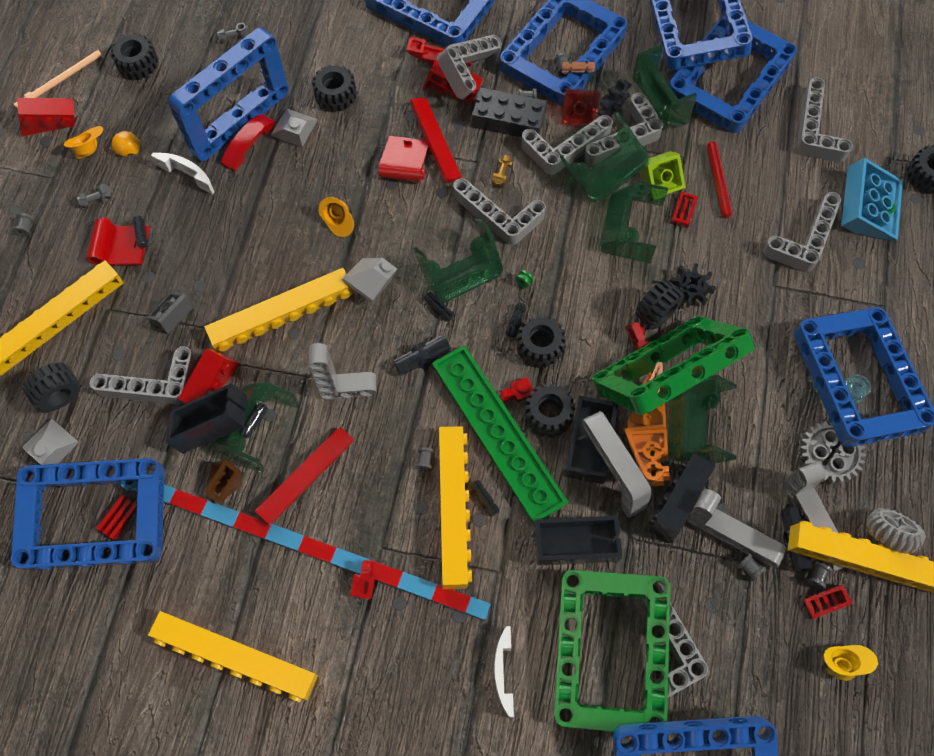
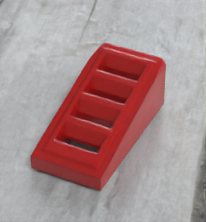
M843 584L803 599L812 619L853 604ZM836 591H838L843 602L839 604L834 594ZM828 594H830V596H831V598H832V600H833V602H834V604H835V606H833V607L831 606V604H830V602H829V600H828V598H827V596H826V595H828ZM820 597L823 598L828 609H823L819 600ZM812 600H815L820 612H815L811 603Z

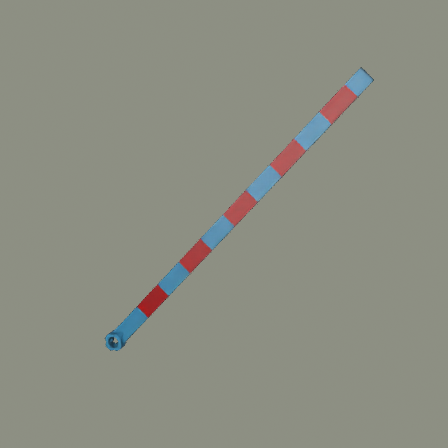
M134 481L131 485L128 482L127 484H121L125 490L138 493V481ZM164 485V502L343 569L360 574L362 562L369 560L274 524L269 526L263 520ZM373 561L370 577H375L376 581L484 621L486 620L490 603L451 589H442V586L378 562Z

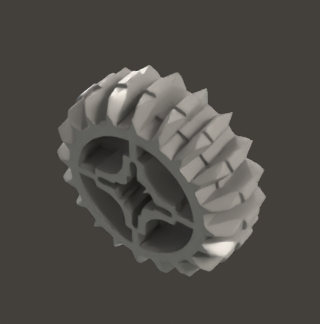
M888 508L874 509L865 524L867 531L871 536L875 537V540L880 541L882 545H886L889 549L892 548L897 552L901 551L904 554L917 553L925 542L926 535L920 525H917L915 521L910 520L909 517L902 515V513H897L894 510L891 511Z

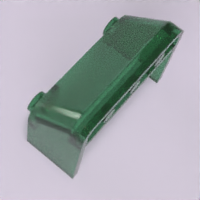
M662 44L638 53L634 74L632 75L633 81L638 84L658 114L659 120L665 124L679 127L687 125L697 94L693 93L681 99L676 97L658 70L663 50Z
M618 112L615 116L623 127L616 135V141L620 148L592 169L585 163H578L571 167L563 155L560 156V159L593 202H600L645 169L650 163L649 155Z
M636 182L614 191L610 196L599 243L600 250L605 254L651 263L656 246L638 242V231L635 228L626 226L632 200L663 206L668 188Z
M476 218L475 222L480 236L474 238L470 243L472 254L440 269L436 261L428 260L422 251L417 247L413 248L424 277L436 297L442 302H448L499 277L503 272V266L490 227L479 218Z
M713 375L669 400L668 456L671 459L684 462L686 457L690 459L694 453L713 464L736 459V455L712 444L707 445V412L719 404L720 392L736 389L737 384L719 375Z
M268 382L247 384L242 389L247 394L246 410H244L246 413L245 423L252 412L255 411V407L260 401L265 402L272 397L296 408L299 407L294 393ZM241 429L213 441V446L218 453L264 472L265 468L259 459L242 452L245 448L246 440L240 434Z

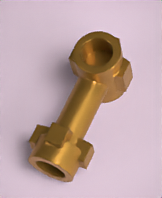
M503 155L499 159V164L501 165L499 172H494L491 183H494V185L500 187L501 185H506L508 176L505 173L507 167L512 166V158L508 155Z

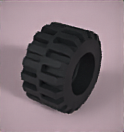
M134 33L123 35L122 38H118L117 42L113 43L114 47H111V57L120 74L127 79L132 78V80H136L137 78L143 79L145 76L148 77L158 66V56L150 39H147L145 35L141 36L138 33L136 35Z
M336 64L335 66L328 65V67H322V70H318L316 75L313 76L312 81L317 104L323 109L326 108L327 111L334 110V112H338L337 110L340 109L343 111L345 107L349 108L350 103L353 104L357 96L353 73L351 74V71L346 69V67H339Z
M927 145L921 148L907 167L908 172L906 173L907 177H910L908 180L910 183H913L912 186L914 188L917 187L919 191H926L928 194L931 192L934 194V170H932L934 169V145L931 147Z
M667 279L662 280L653 286L642 298L635 310V315L651 330L656 329L674 314L682 303L684 294Z
M537 315L536 319L533 317L529 318V322L525 321L523 326H520L518 333L517 350H519V356L523 357L525 363L529 361L531 366L536 364L538 368H541L542 365L549 367L550 363L555 364L557 359L561 358L564 350L565 331L561 329L562 325L560 323L556 324L554 318L548 319L549 316L541 318V315ZM536 336H544L551 341V344L547 347H538L531 342V339Z
M60 362L51 363L35 370L27 377L22 387L23 392L34 409L41 413H48L65 407L78 396L81 390V384L69 366Z
M542 384L541 389L539 386L536 387L535 391H531L529 398H527L525 419L528 421L529 428H534L533 432L536 434L538 431L541 432L540 436L545 437V434H549V437H553L555 433L559 436L562 431H567L568 426L572 423L575 412L574 399L572 396H569V391L567 389L563 391V387L560 385L557 388L554 387L555 384H550L548 387L547 384ZM543 404H553L559 408L561 414L557 417L549 418L542 415L538 408Z

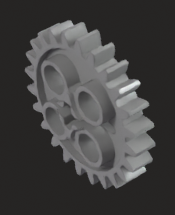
M826 421L821 425L816 423L814 428L810 427L807 430L808 432L803 434L802 437L804 439L799 442L803 446L798 449L803 454L799 459L806 460L802 466L814 462L821 464L825 471V479L821 482L829 479L831 485L835 480L838 485L843 480L847 483L851 478H855L857 473L862 471L860 466L865 464V461L862 459L866 454L861 451L865 446L846 447L840 443L832 453L833 456L827 461L825 466L823 465L824 460L829 456L832 448L839 440L832 423L829 426ZM825 436L829 437L831 442H828ZM843 448L847 449L849 454L845 453ZM815 451L819 452L822 457H818ZM833 463H836L839 466V469L835 468L833 466Z

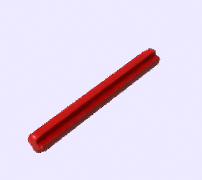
M715 141L708 142L706 147L723 218H730L733 212L717 143Z

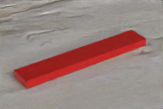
M411 98L409 103L444 182H455L461 179L462 176L427 99Z
M339 427L255 510V513L271 526L354 442V438Z

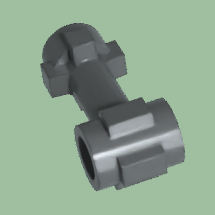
M238 23L236 29L230 31L222 29L217 32L220 42H225L227 38L235 36L244 39L249 35V30L244 23Z
M101 184L97 187L98 192L87 196L84 193L79 194L80 196L76 198L80 207H88L89 202L100 198L103 202L110 201L112 199L111 195H113L110 187L107 184Z

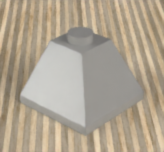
M286 108L271 135L272 137L303 147L317 119Z
M362 258L343 277L342 281L370 302H373L391 282L397 268L384 258Z
M51 418L22 448L41 465L58 464L79 442Z

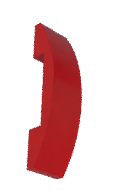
M410 37L406 52L422 61L434 64L437 56L444 49L426 45V40ZM468 62L465 64L467 67H469L472 65V62Z
M263 114L251 119L231 141L223 155L221 164L236 171L245 161L244 155L261 134L266 135L276 122Z

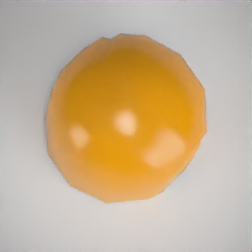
M121 131L112 138V149L117 155L127 157L128 154L136 155L141 148L140 140L131 132Z

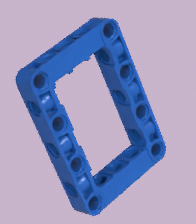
M365 0V4L369 9L447 47L465 42L496 2V0H469L468 5L460 12L455 22H448L424 8L420 9L412 5L407 0Z
M548 0L502 52L500 70L526 86L536 89L537 92L559 105H568L622 41L626 33L627 20L591 0ZM566 13L602 34H599L591 43L589 50L584 56L581 55L576 61L586 62L585 64L594 62L595 71L593 73H587V71L585 73H574L570 71L565 78L559 79L550 74L549 71H544L537 67L535 63L528 62L526 58Z
M649 0L667 68L678 70L750 55L753 38L741 1L717 0L729 37L714 38V40L703 42L697 41V43L684 45L679 42V32L676 22L672 17L670 1Z
M723 17L719 19L703 41L729 37ZM748 20L753 38L751 50L770 60L760 72L756 82H753L744 93L738 105L730 106L721 101V98H716L707 93L706 90H701L693 85L710 63L679 69L671 79L667 92L671 100L680 103L731 133H738L743 129L791 65L797 52V47L793 43L770 33Z
M261 27L255 29L169 97L168 105L188 150L201 161L209 159L230 142L251 119L257 115L264 114L287 95L289 87L275 37ZM259 62L261 66L260 71L265 80L262 85L255 91L250 92L236 106L225 112L211 123V126L204 130L197 110Z
M874 307L805 319L794 331V339L841 444L846 447H854L924 433L934 425V408L885 310ZM864 332L869 337L881 368H884L889 379V385L904 412L862 420L825 339L830 338V340H833L836 337L846 335L850 337L852 334Z
M152 458L22 467L17 473L11 563L16 568L40 570L156 562L162 556L165 473L163 465ZM155 466L154 472L149 474L150 467ZM114 468V474L109 477V471ZM74 471V476L69 479V474ZM34 474L33 479L29 481V477ZM127 481H138L136 540L39 546L40 531L42 530V526H40L41 510H43L42 491L47 489L48 486L79 487L95 483L111 485L127 484ZM151 546L152 553L146 556V549ZM110 549V556L105 558V552ZM69 551V558L65 561L64 556ZM28 554V560L24 563V557Z
M762 716L625 724L618 726L613 732L614 756H640V754L751 747L752 756H778L776 729ZM766 727L765 732L758 735L759 729ZM716 730H721L718 737H712ZM670 733H676V737L673 740H667ZM630 736L631 740L628 743H621L623 737Z

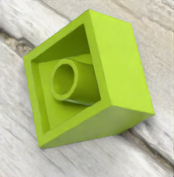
M669 151L639 161L642 179L652 198L655 199L686 188L679 153Z

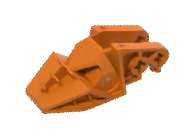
M662 362L656 364L653 373H649L642 384L647 383V380L650 381L663 372ZM665 403L647 414L638 415L632 412L627 421L628 428H625L628 443L640 471L651 487L664 486V481H670L669 466H661V461H668Z

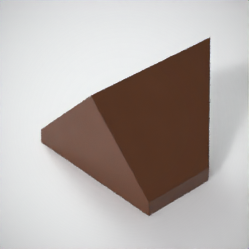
M227 459L212 462L208 486L204 492L218 504H221L241 486L242 471Z

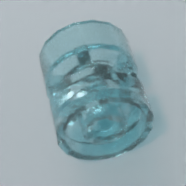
M854 374L844 381L855 406L871 391L869 380L862 375Z

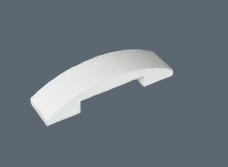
M153 153L151 155L156 166L168 172L176 168L192 176L199 188L211 194L214 193L207 175L193 162L169 153Z
M506 626L497 646L494 676L501 706L508 718H513V694H504L503 651H511V628Z

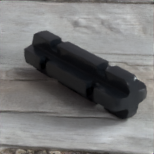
M138 215L133 217L134 231L137 238V246L143 249L148 246V241L146 240L144 219Z
M428 292L424 296L425 301L442 315L445 320L451 321L454 318V313L436 298L432 292Z
M520 302L516 304L515 311L506 329L507 336L515 337L526 309L525 304Z
M263 403L257 404L255 407L256 411L252 412L245 423L246 426L241 429L240 434L248 439L251 437L252 430L256 429L263 418L262 415H265L268 407Z
M480 480L474 481L471 484V489L476 493L484 508H487L491 517L499 513L496 503L494 504V500L487 490L483 488Z

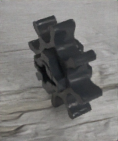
M619 79L616 86L609 88L607 94L603 97V101L599 103L602 108L598 111V114L600 116L607 115L612 118L614 112L621 110L623 104L626 103L627 98L630 96L627 91L633 84L626 79L624 81Z
M697 263L694 264L692 272L685 271L683 266L680 265L677 273L681 278L670 277L669 280L684 294V297L687 299V308L690 307L692 299H698L703 306L706 305L708 298L703 293L714 294L716 286H710L706 283L707 280H710L712 272H708L706 275L699 274L697 271L699 265Z

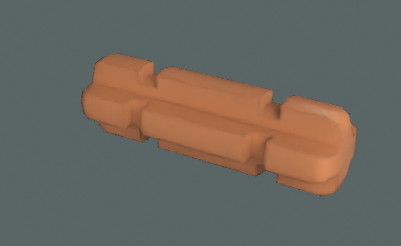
M562 62V72L585 73L587 71V73H593L595 71V63L572 62V64H569V62Z

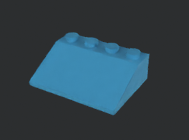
M866 158L848 166L841 226L856 234L897 241L903 180ZM894 203L895 211L892 214H889L887 211H889V209H892Z

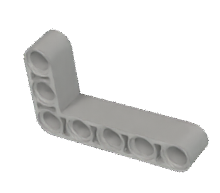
M496 35L449 45L437 56L438 64L458 98L464 99L476 89V83L465 63L487 58L495 53L502 46L501 40Z
M818 77L812 78L804 92L797 151L805 156L843 162L851 152L853 144L844 138L819 134L825 82Z
M635 93L630 100L629 113L637 125L588 144L584 158L586 164L590 166L600 164L655 142L660 138L663 123L644 94Z
M602 115L554 149L535 130L527 129L522 133L521 147L545 173L554 175L585 154L588 144L609 136L613 121L611 117Z
M461 178L454 182V198L509 245L517 244L544 220L546 206L541 200L532 201L512 219L466 179Z
M829 192L825 195L818 207L805 245L779 236H772L763 249L764 255L769 259L803 272L812 271L823 252L841 202L840 196L835 192Z
M315 343L309 346V368L323 399L373 396L377 393L375 373L336 374L328 347L322 343Z
M179 347L174 352L167 381L96 374L90 379L89 384L102 397L179 405L184 403L178 397L195 369L196 359L188 347ZM139 387H142L140 391L136 392ZM161 389L159 393L154 394L156 390ZM176 391H180L178 395L173 396Z
M599 411L583 419L582 424L586 433L623 490L620 503L625 515L630 518L646 510L651 496L650 485L605 415Z
M814 462L794 471L784 481V487L794 507L800 508L802 520L811 522L812 526L828 527L832 529V532L838 533L814 489L815 486L825 479V471L821 464ZM823 561L824 564L832 568L833 572L845 568Z
M704 489L690 512L687 521L742 552L750 553L752 557L766 565L778 568L787 548L776 540L716 509L721 496L712 490Z
M658 583L653 585L656 593L662 594L664 592ZM642 599L647 607V599ZM671 603L669 626H675L678 634L673 636L669 633V647L680 667L668 673V697L704 678L708 672L706 662ZM658 626L660 632L664 635L663 629ZM680 645L688 647V656L680 652ZM692 664L700 667L699 676L693 674L691 670ZM674 674L682 678L681 686L674 684ZM663 677L655 680L653 683H661Z

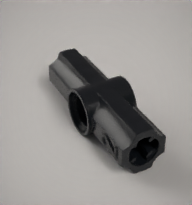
M441 335L426 344L419 343L415 345L409 353L395 359L393 363L398 373L403 376L418 367L424 368L430 365L434 358L450 351L451 347L446 337Z
M797 507L781 510L785 529L783 540L787 549L790 527L803 521L800 508ZM789 551L793 571L803 572L813 569L811 557Z

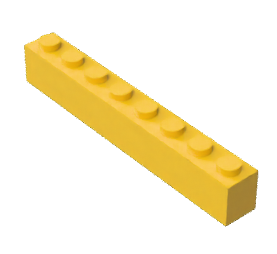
M104 260L86 275L81 276L74 284L65 288L55 298L50 299L43 307L34 311L24 321L19 322L8 333L3 334L0 338V375H3L121 286L124 282L115 270Z
M344 268L204 326L214 349L218 352L226 351L231 346L245 343L252 337L261 336L266 331L277 329L289 321H296L301 316L312 314L317 309L330 306L340 299L349 298L354 294L353 288L342 281L346 275Z
M439 427L442 589H467L468 582H472V570H468L467 562H471V549H467V542L470 541V529H466V522H470V510L466 509L465 502H469V490H465V483H468V471H464V464H468V453L464 452V445H467V433H463V427Z
M800 521L790 527L788 551L934 593V562L929 561L928 557L909 555V553L904 554L901 551L897 552L896 550L889 549L886 545L872 544L868 539L852 538L848 533L832 532V529L828 527L812 526V523L807 521Z
M161 611L148 636L154 638L153 643L165 647L166 643L173 646V651L184 655L185 651L192 653V659L202 663L204 659L211 661L210 666L221 671L223 667L231 669L229 674L242 678L243 675L250 677L249 682L261 686L262 683L270 685L268 690L281 694L282 691L290 693L288 698L297 702H301V699L308 701L318 677L315 673Z

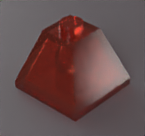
M566 89L561 124L586 127L596 120L600 91Z

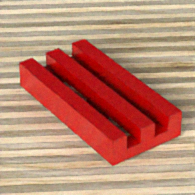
M680 192L671 224L675 222L678 223V226L685 225L684 227L688 228L698 196ZM686 197L680 218H676L682 198ZM689 199H693L687 220H683Z
M121 495L96 529L115 540L137 511V504ZM129 506H132L126 513V515L122 518V515L127 510V508ZM117 522H119V524L116 526V528L113 530V532L110 533V531H111L112 528L115 526V524H116Z

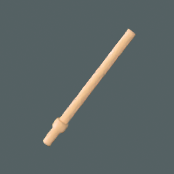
M99 50L95 51L33 92L29 91L24 95V98L39 97L101 57L102 54ZM16 102L14 103V106L18 109V104Z

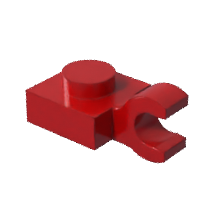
M638 322L625 326L632 343L636 345V350L649 343L644 341L645 331Z
M528 377L510 383V389L500 391V398L503 403L513 398L518 403L529 398V394L531 391L534 392V389Z
M364 560L361 566V573L354 574L350 596L365 599L372 598L375 577H370L373 561Z

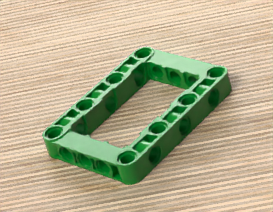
M699 316L690 319L593 375L592 380L599 396L638 415H643L754 351L755 345L748 328ZM699 343L708 345L685 361L660 373L647 383L640 386L634 384L633 381L654 370L657 363L662 362L664 364Z
M569 570L563 575L554 713L555 720L559 725L614 732L620 725L649 723L652 717H658L661 722H667L670 583L666 578L661 576ZM570 577H577L579 579V584L576 587L568 586L567 581ZM655 583L664 585L665 591L662 594L654 592L653 585ZM583 594L647 599L644 711L578 705ZM569 619L575 620L577 623V627L573 631H568L565 628V623ZM655 626L661 627L664 631L663 637L655 638L651 632L652 628ZM566 663H571L574 666L575 670L571 676L564 675L562 671ZM653 671H659L662 674L663 679L661 683L655 684L651 681L650 674ZM564 708L572 712V719L568 722L560 718V712Z

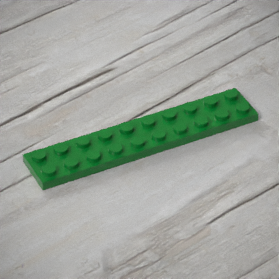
M463 345L432 363L434 370L532 523H535V519H545L567 506L569 502L466 346Z

